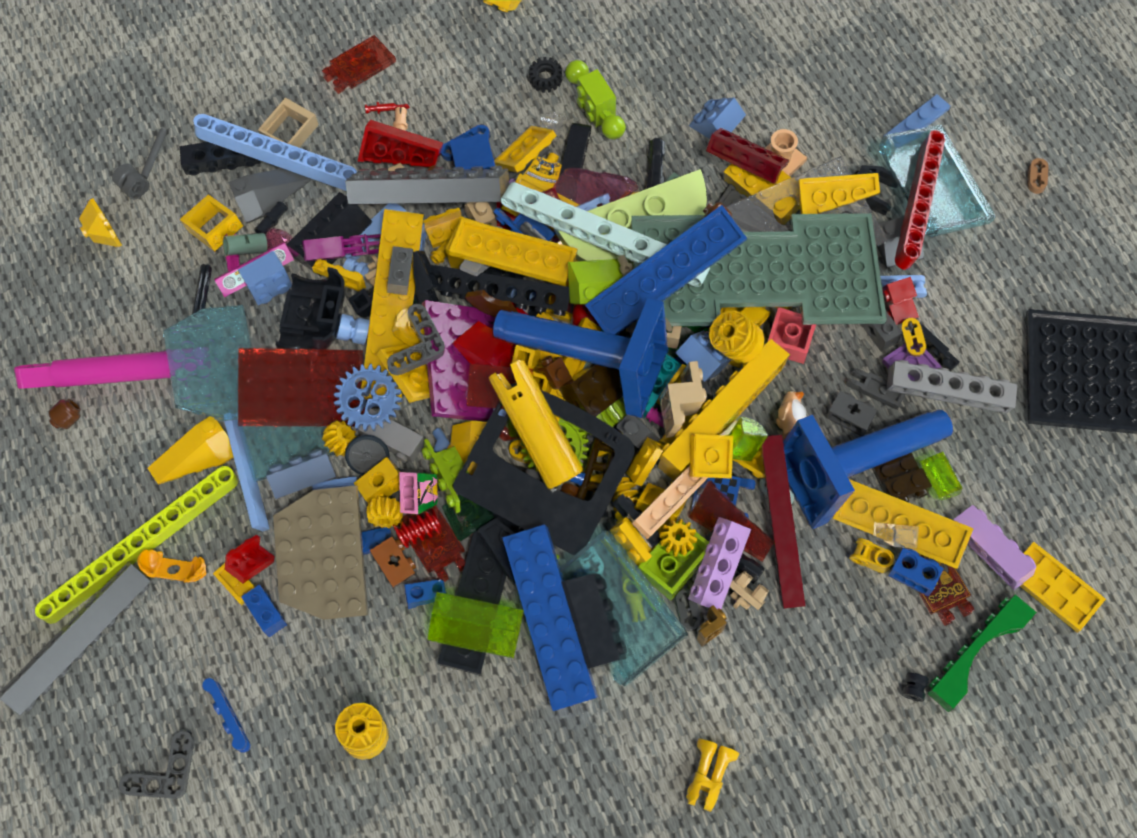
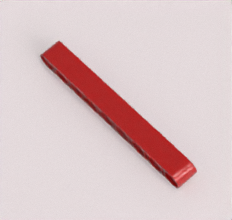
M932 130L920 146L895 255V264L903 270L911 268L919 258L923 246L945 144V136L937 130Z

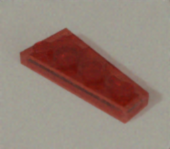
M711 480L708 482L689 516L690 519L710 531L714 530L719 517L751 529L743 551L762 562L774 544V541L745 516L746 514L740 508L738 509L730 501V498L722 493Z

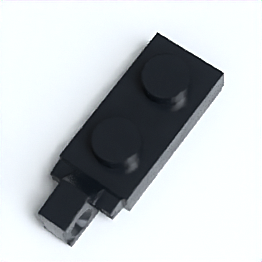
M920 322L927 351L933 358H938L941 361L943 368H947L951 372L960 361L949 352L950 349ZM915 325V326L913 327V329H912V332H911L912 336L915 335V334H914V328L917 327L916 325Z
M623 494L612 502L622 517H627L631 523L641 515V513L639 514L635 510L633 501ZM638 530L650 548L662 540L657 530L648 539Z

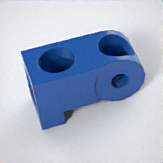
M443 580L405 585L408 609L447 599Z

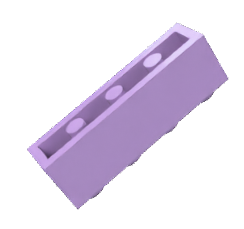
M972 505L953 519L974 528L968 545L1013 590L1034 575L1037 567L1034 560L1029 555L1023 554L1016 542L1012 539L1009 540L998 525H993L981 509H977Z

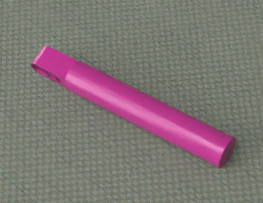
M207 348L54 360L52 363L14 367L17 388L19 389L48 386L59 388L209 375L211 372V358Z

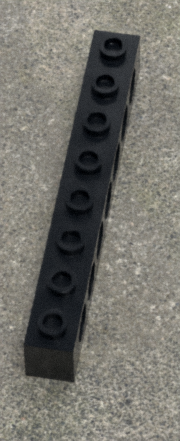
M431 265L437 279L442 276L441 287L434 290L441 292L440 295L452 297L453 294H457L460 299L467 300L465 298L467 292H473L474 285L479 282L480 287L477 291L484 290L495 299L511 301L512 304H516L515 308L527 310V306L534 307V311L546 313V310L554 311L553 314L565 316L566 313L572 314L574 304L570 303L569 287L486 273L474 276L460 269ZM460 279L461 285L456 289L455 283ZM497 285L498 292L495 295H493L492 289L494 286ZM516 288L517 295L512 298L511 291ZM535 291L536 299L530 301V294ZM555 295L556 300L550 305L549 297Z

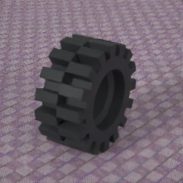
M543 57L542 61L538 58L537 63L535 61L532 62V65L529 67V80L532 87H536L538 92L542 89V93H545V90H548L549 93L552 88L555 91L557 86L560 87L563 80L562 68L556 59L553 62V58L550 57L547 60L546 57ZM547 71L551 72L553 76L541 78L539 74Z

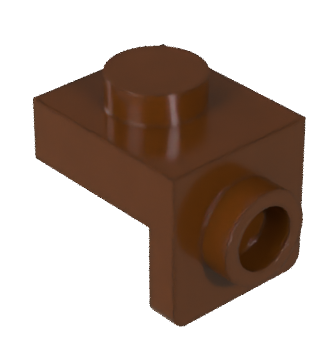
M548 356L540 361L541 364L535 368L537 372H544L553 390L559 389L572 379L561 357L552 358V356Z

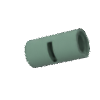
M264 233L224 236V253L226 256L264 253L267 251L266 236Z

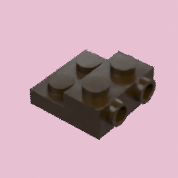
M912 453L872 468L883 492L906 502H909V499L915 496L917 499L925 497L929 494V490L932 487L924 469L919 468Z

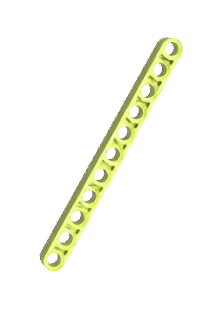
M222 466L40 601L35 608L36 616L49 624L58 622L99 591L128 561L132 565L135 564L143 550H153L233 490L238 484L237 475L228 466ZM231 475L229 480L223 481L224 477ZM213 488L210 494H206L208 489ZM196 501L193 507L188 508L191 502ZM178 514L177 519L174 520V521H171V518H172L174 515ZM161 527L157 534H153L156 528ZM143 540L142 545L136 548V544ZM122 554H125V557L121 561H118V558ZM107 567L106 572L100 575L101 570ZM86 581H89L88 585L85 588H82L83 584ZM70 594V599L64 602L65 597ZM52 608L51 613L46 616V612Z

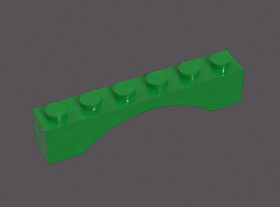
M1016 594L1011 599L1006 597L998 605L1001 610L997 614L992 613L984 621L987 626L983 630L978 628L970 637L973 642L969 646L964 644L956 653L960 657L955 662L950 660L942 669L946 673L941 678L936 676L928 685L932 689L927 694L947 712L953 710L968 693L970 667L981 647L996 637L1018 633L1037 613Z

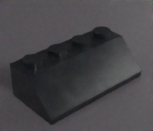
M339 192L286 246L293 258L313 271L312 267L317 260H304L303 240L343 236V239H349L350 236L361 235L372 223V220L357 204H348L347 196ZM327 259V262L333 264L337 259Z
M590 574L561 582L588 669L603 667L627 659V648L619 635L620 626L612 613L613 604L605 591L607 589L605 579L600 574Z

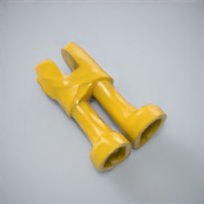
M698 738L697 748L701 751V757L693 782L688 787L686 798L688 804L695 806L696 800L700 795L699 791L707 792L708 796L705 799L704 810L711 812L722 788L723 782L721 781L725 770L730 762L738 759L739 752L720 745L711 779H709L707 774L718 744Z

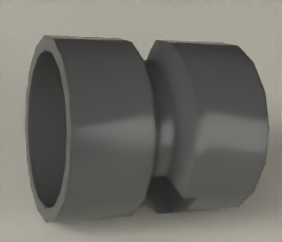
M120 165L113 172L112 181L129 198L133 200L139 199L148 191V180L139 174L132 165Z

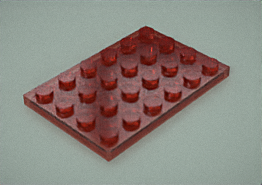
M239 348L238 426H328L335 421L342 422L341 417L344 413L338 414L336 411L341 406H335L334 404L335 401L339 400L334 396V393H340L336 385H343L340 378H348L345 373L346 371L353 374V367L358 371L361 370L363 350ZM362 381L357 384L358 389H361ZM353 400L350 403V408H357L360 405V401ZM365 406L364 409L361 411V415L365 413Z

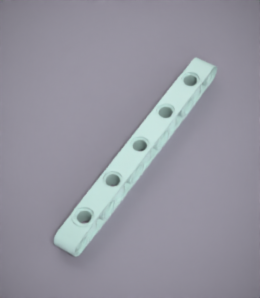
M515 182L509 184L501 197V203L511 210L617 255H625L627 259L639 264L645 262L667 245ZM710 267L688 284L700 287Z

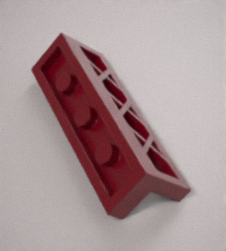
M719 128L712 133L706 152L773 184L777 183L782 169L789 163V159L723 128Z

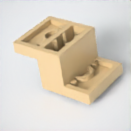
M698 361L689 362L680 376L681 383L667 384L659 398L666 438L674 437L685 422V416L695 415L706 401V390L702 388L701 384L703 372L698 367Z

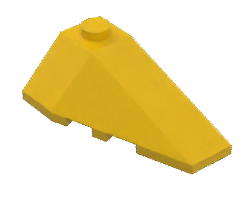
M469 421L452 425L450 447L455 446L464 464L487 422ZM471 462L468 468L470 475H473L478 464ZM466 500V501L463 503V505H464L465 503H468V502H469V503H472V504L476 507V508H472V509H480V508H477V506H476L477 504H475L474 502H472V501H470V500Z

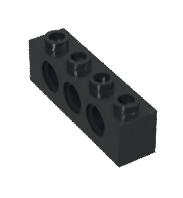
M210 142L180 146L181 167L186 175H197L202 172L213 173L222 169L233 170L236 167H252L255 164H261V160Z

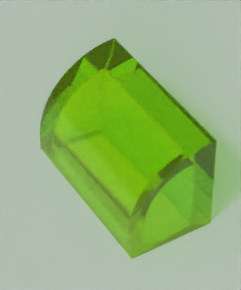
M741 416L729 434V436H733L732 459L751 461L767 439V432L757 421Z
M943 451L920 461L939 500H946L961 494L963 488Z

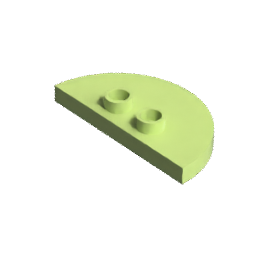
M700 169L587 212L628 229H631V216L704 215L702 211L707 203L704 178ZM554 228L563 245L578 249L576 256L578 261L617 259L620 256ZM627 259L628 263H631L634 268L633 261Z

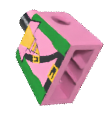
M399 472L400 513L421 514L437 505L440 488L436 474Z

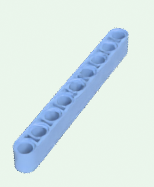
M198 114L194 117L195 135L199 139L346 191V178H350L352 174L357 173V170L352 166L212 116Z

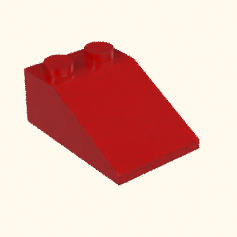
M476 322L452 343L492 389L494 388L488 377L494 373L497 375L502 373L507 378L511 374L510 364H512L517 344L495 338L493 329L482 322Z

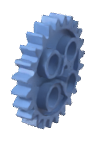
M361 364L360 371L353 367V374L346 371L345 373L348 378H340L343 385H336L340 393H334V396L339 399L334 404L335 406H341L336 411L338 414L344 413L341 417L343 421L349 419L348 426H352L355 423L356 430H359L362 425L365 432H367L369 426H371L373 431H376V425L378 424L383 429L384 421L391 424L389 417H397L394 410H401L400 406L396 403L403 401L402 398L397 397L402 394V391L396 389L398 385L396 382H393L394 379L391 375L388 376L389 372L387 369L381 372V366L379 365L376 370L373 369L372 364L369 365L368 369H365L364 365ZM360 381L367 382V386L364 389L357 388V384ZM373 381H376V383L374 384V386H373V388H372V390H371V384H372V382H373ZM379 388H387L386 394L382 396L376 394ZM371 394L372 399H368L366 403L364 396L368 397ZM353 400L360 401V405L357 408H350V403ZM366 405L365 413L361 415V411L364 409V406ZM377 406L380 408L378 414H369L372 407Z

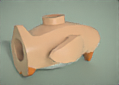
M787 392L778 410L776 422L779 428L783 429V441L797 420L807 417L806 409L801 404V399L804 396L803 392Z

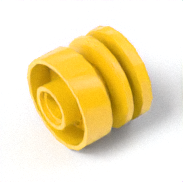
M732 310L720 314L710 327L709 338L713 347L734 362H749L758 356L763 348L764 334L762 329L739 311Z
M366 703L352 704L338 715L335 723V734L345 751L354 758L360 760L371 759L379 755L386 747L389 738L388 728L379 711L372 705Z

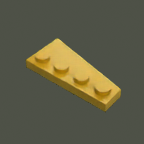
M878 173L799 179L798 190L801 214H821L878 195L880 193Z

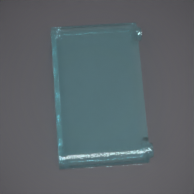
M942 125L884 136L879 145V152L907 201L921 144L932 130L940 131L945 136L944 149L925 232L929 237L988 225L996 218Z
M603 530L560 568L564 581L590 574H600L605 579L607 585L605 591L613 604L612 613L620 626L619 635L627 648V659L613 663L615 665L613 677L618 684L624 687L631 684L688 636L681 622L609 531Z

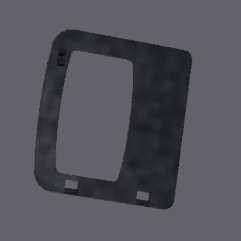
M514 383L511 386L515 387L517 386V383ZM541 390L555 416L589 433L615 452V456L591 500L584 501L555 488L548 489L545 483L519 470L494 453V445L509 420L507 413L505 417L498 415L503 406L499 400L463 468L454 481L453 488L455 492L524 530L545 524L549 529L554 546L571 555H581L633 459L634 445L632 441L597 417ZM471 462L478 464L473 475L466 473Z

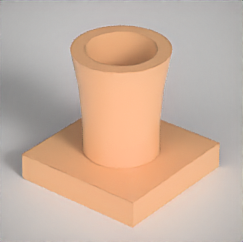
M780 129L772 134L771 143L765 149L789 159L788 165L782 170L791 176L807 161V157L796 149L798 144L796 134L787 129Z

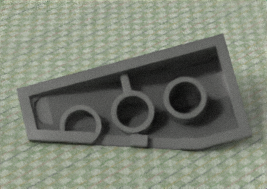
M282 168L246 175L228 183L246 223H250L264 217L265 213L269 212L278 201L283 203L284 199L309 183L311 178Z

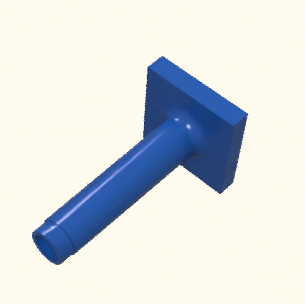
M649 298L645 302L631 338L505 310L498 312L493 326L494 337L506 340V342L619 370L626 414L639 418L643 417L668 352L664 302Z
M938 409L830 447L813 415L797 420L783 441L789 487L811 528L815 529L827 524L855 491L848 477L951 436L953 433L952 421L945 411Z

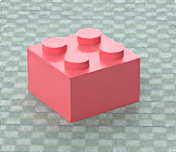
M778 307L768 341L772 339L790 354L788 360L804 364L816 324L803 325L800 313Z

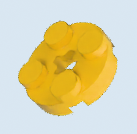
M409 308L401 310L396 316L392 331L401 341L412 347L421 342L414 329L411 328L412 325L408 319ZM414 312V315L419 319V323L422 322L421 313ZM422 328L421 331H420L423 335H424V328Z

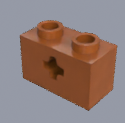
M390 537L371 549L370 552L391 586L395 588L414 576V569L417 567L410 557L405 558L402 553L405 548L400 540H394L393 537ZM390 557L400 558L397 567L394 564L389 565L391 562Z

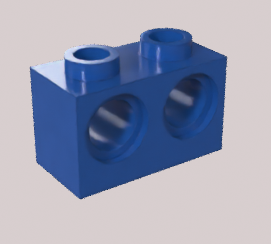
M903 548L888 576L929 597L944 568L932 559H925L919 556V553L913 549ZM902 562H908L912 568H905ZM922 572H928L932 579H926Z
M260 584L241 596L260 628L268 637H271L287 626L282 615Z

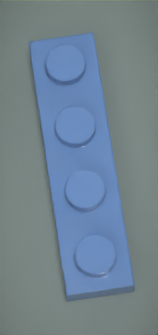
M936 94L885 134L883 140L895 151L899 150L950 109V105Z

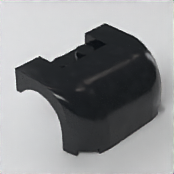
M328 267L329 276L321 280L307 279L294 273L291 274L293 282L291 289L287 291L280 321L279 342L275 343L278 351L310 355L323 352L332 345L338 332L346 292L345 281L337 269Z

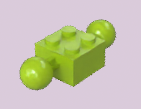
M581 60L571 61L566 67L565 74L569 82L578 85L576 90L579 107L581 109L584 108L590 123L593 122L595 127L601 125L602 133L605 137L611 140L619 139L624 134L626 125L624 120L616 115L615 94L598 69L589 73V68L585 62Z

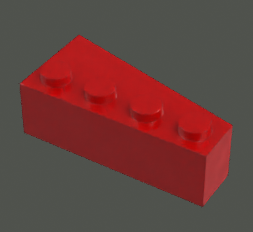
M370 120L365 126L357 162L372 161L373 163L410 164L411 166L431 167L432 165H437L440 159L443 142Z

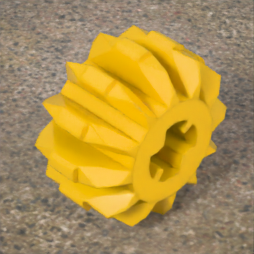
M335 421L324 429V435L321 439L325 441L324 446L330 449L329 453L334 452L336 457L339 455L344 457L348 444L357 436H355L356 431H353L351 426H347L344 421Z
M379 496L378 499H371L366 509L368 522L373 524L374 527L380 526L381 528L387 527L390 529L393 525L398 526L403 517V513H400V502L396 501V498L390 499L388 496L386 498Z
M672 519L670 520V526L664 524V532H660V538L663 539L660 544L661 546H667V553L674 550V556L676 557L678 552L681 551L682 555L685 556L687 550L692 551L694 549L693 544L697 542V538L694 536L696 530L690 529V522L683 525V520L679 519L678 524H676ZM676 535H681L680 541L675 540Z

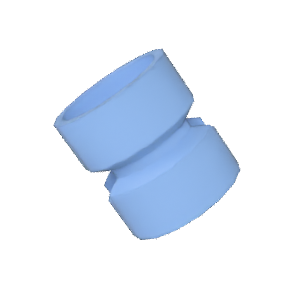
M341 314L336 339L344 341L352 339L353 343L364 345L370 320L359 317L354 320L353 316Z

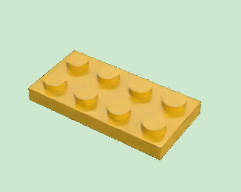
M1033 542L1023 554L1029 555L1037 567L1034 575L1020 585V587L1078 633L1106 598Z

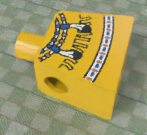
M549 153L547 159L536 157L524 173V176L549 189L555 188L556 190L562 166L560 163H557L559 156L555 153Z

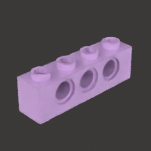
M721 517L718 518L710 542L706 547L704 558L699 566L696 579L691 587L689 600L708 608L712 605L716 609L722 608L751 529Z

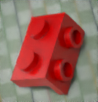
M255 535L250 539H246L243 544L235 549H231L226 554L224 570L244 584L273 564L275 556L260 546V536Z

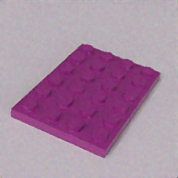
M425 300L422 305L426 308L445 345L443 356L427 363L432 416L487 422L494 411L489 395L494 389L491 388L452 343L478 321L493 329L496 318L481 312L475 307ZM424 327V335H430L432 330L429 327ZM431 340L432 349L439 351V347H436L433 340Z

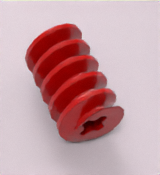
M433 508L432 515L427 511H424V518L417 514L416 522L411 518H408V525L401 521L400 529L393 525L401 544L406 548H409V541L416 545L417 537L422 541H425V534L432 538L433 530L441 534V525Z

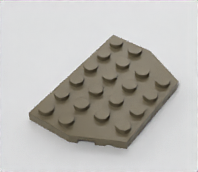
M358 486L313 490L273 515L279 602L323 620L368 615Z

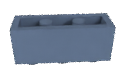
M327 449L313 450L308 456L303 458L301 456L294 457L289 460L290 463L281 465V463L269 467L266 473L275 499L336 477Z

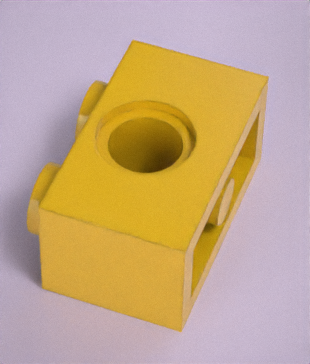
M386 457L355 481L354 485L358 486L359 492L368 503L373 498L378 499L379 496L386 498L400 490V471Z

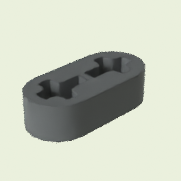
M683 589L677 593L676 606L682 627L686 631L692 632L699 628L701 617L697 603L690 600L689 608L686 609L685 603L680 602L683 595H686L687 598L690 595V590ZM689 612L691 613L692 619L697 620L694 622V626H690L689 623H685V621L688 619L687 613Z

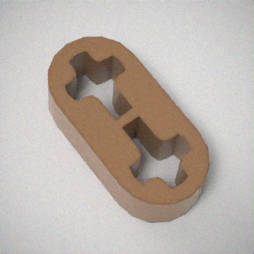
M1041 158L1034 159L1028 169V189L1035 194L1042 193L1048 184L1049 166L1047 161ZM1036 165H1039V168L1041 169L1039 173L1037 172L1038 168L1036 167ZM1036 179H1039L1040 187L1035 183Z

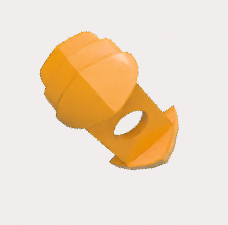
M145 549L137 559L139 569L144 575L151 578L157 577L190 583L200 580L206 575V564L202 557L195 556L191 562L163 558L161 551L156 552L155 550L148 551ZM173 565L180 567L176 574H169L167 572L168 568Z

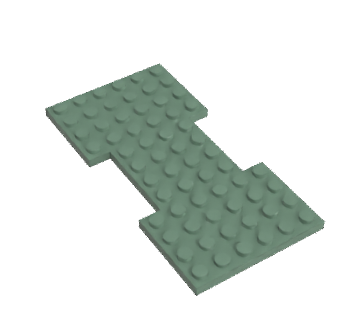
M871 213L792 214L790 218L792 231L743 232L747 240L713 264L700 287L687 283L663 301L665 317L671 326H711L713 321L720 315V307L800 306L803 325L885 324L887 318ZM704 215L631 216V230L668 245L702 220ZM633 261L634 269L640 264Z

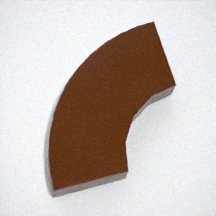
M484 290L467 292L465 296L467 301L475 308L495 318L500 310L518 312L511 301L495 299Z

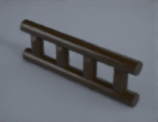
M595 437L584 470L585 477L576 497L581 500H585L587 490L596 491L600 484L590 481L593 470L603 471L604 477L615 456L613 449ZM599 451L610 452L607 464L596 462Z

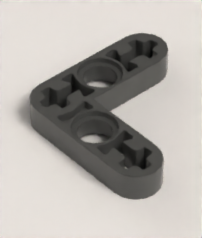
M413 304L408 309L409 322L421 343L389 357L387 361L388 370L393 375H402L439 359L445 352L444 342L426 308L421 304ZM416 311L418 314L421 313L422 322L420 323L418 317L414 315ZM424 327H429L432 333L430 335H423L420 331ZM431 340H433L436 347H439V351L432 349ZM414 352H419L422 358L415 361L410 356ZM404 357H407V361L409 364L406 363ZM397 361V363L400 364L401 367L397 368V366H394L393 362Z
M179 731L173 736L166 776L127 774L119 782L120 791L125 795L167 799L183 797L187 790L195 744L193 735L186 731ZM184 736L189 740L188 744L183 745V752H187L186 756L176 754V751L181 752L182 745L178 744V741L182 740ZM181 758L184 759L185 767L181 771H176L174 769L175 761ZM172 774L183 775L182 779L178 778L177 785L181 786V788L176 790L174 794V791L170 790V787L176 783V778L172 777ZM132 779V782L142 785L141 788L131 787L129 791V788L126 787V783H130ZM152 780H157L159 783L158 790L150 793L148 791V784Z

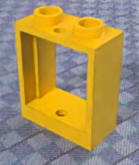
M209 194L180 218L187 231L214 252L223 245V237L226 234L227 236L234 235L243 227L234 212ZM218 212L226 217L207 234L200 229Z

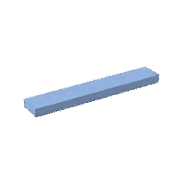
M228 413L223 418L251 526L263 532L270 528L241 418Z

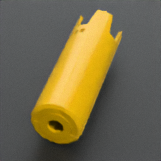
M518 360L510 364L517 386L512 387L502 373L498 375L494 373L488 378L546 487L552 489L580 474L583 468L524 360Z

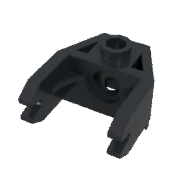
M861 165L852 174L878 173L879 182L893 188H897L902 182L898 175L882 166ZM876 196L856 202L857 205H863L882 215H886L891 209L887 202Z

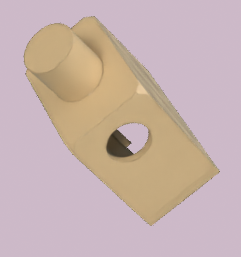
M467 202L465 204L464 211L469 219L489 224L490 226H497L496 216L488 202Z

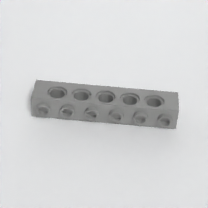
M898 360L889 367L886 391L1009 413L1016 406L1017 384L1010 383L1009 380L1005 379L992 380L988 376L976 377L971 376L967 372L955 373L950 372L947 368L934 369L929 368L926 364L913 365L909 364L908 361ZM908 374L912 375L915 381H911ZM928 378L932 379L935 385L930 384ZM949 382L955 386V389L949 386ZM969 386L974 388L975 393L970 391ZM989 390L994 392L995 397L990 394Z

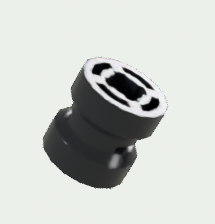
M908 672L905 678L907 684L903 688L902 696L917 702H924L926 696L924 690L928 686L929 678L918 673Z

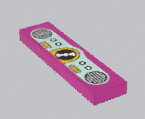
M285 242L215 278L214 280L223 296L226 297L245 287L246 285L238 269L267 253L274 251L283 266L293 261L294 258Z

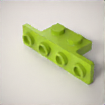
M425 439L424 448L421 449L425 460H429L431 473L437 475L438 486L441 491H445L448 506L450 508L453 507L455 513H459L460 500L453 488V484L464 463L455 446L435 453L429 440Z

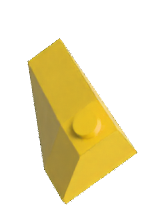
M212 414L189 430L147 469L159 485L182 478L184 475L194 472L198 473L214 466H221L234 458L228 435Z

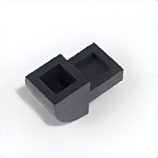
M374 286L369 290L363 288L348 299L356 314L360 317L371 316Z

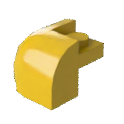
M516 345L512 363L524 360L540 390L547 392L550 383L544 372H537L535 368L541 364L540 361L548 356H552V358H562L563 356Z

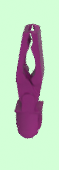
M381 234L350 236L349 239H343V236L303 240L304 260L344 258L345 255L349 254L352 257L379 254V249L369 250V248L379 247L380 241L368 242V240L380 239Z

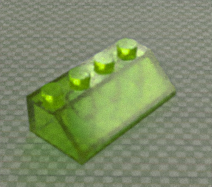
M437 592L427 641L514 659L524 610Z

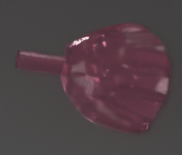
M270 229L266 235L267 250L282 242L287 244L292 239V236L281 229Z

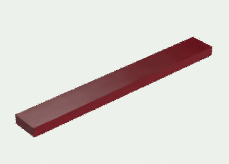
M782 435L760 437L783 609L805 607Z

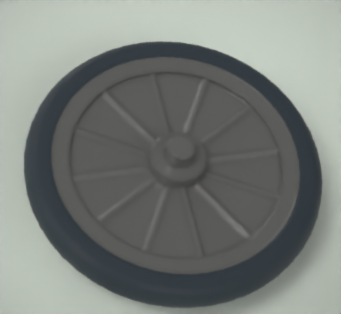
M362 435L354 438L348 444L345 451V459L348 466L360 475L366 474L386 457L390 459L387 445L380 438L372 435Z

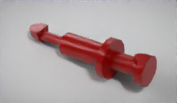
M376 102L374 106H367L365 104V114L371 111H377V114H380L383 111H395L397 107H404L406 109L410 107L406 103L396 105L395 103L379 104V102Z

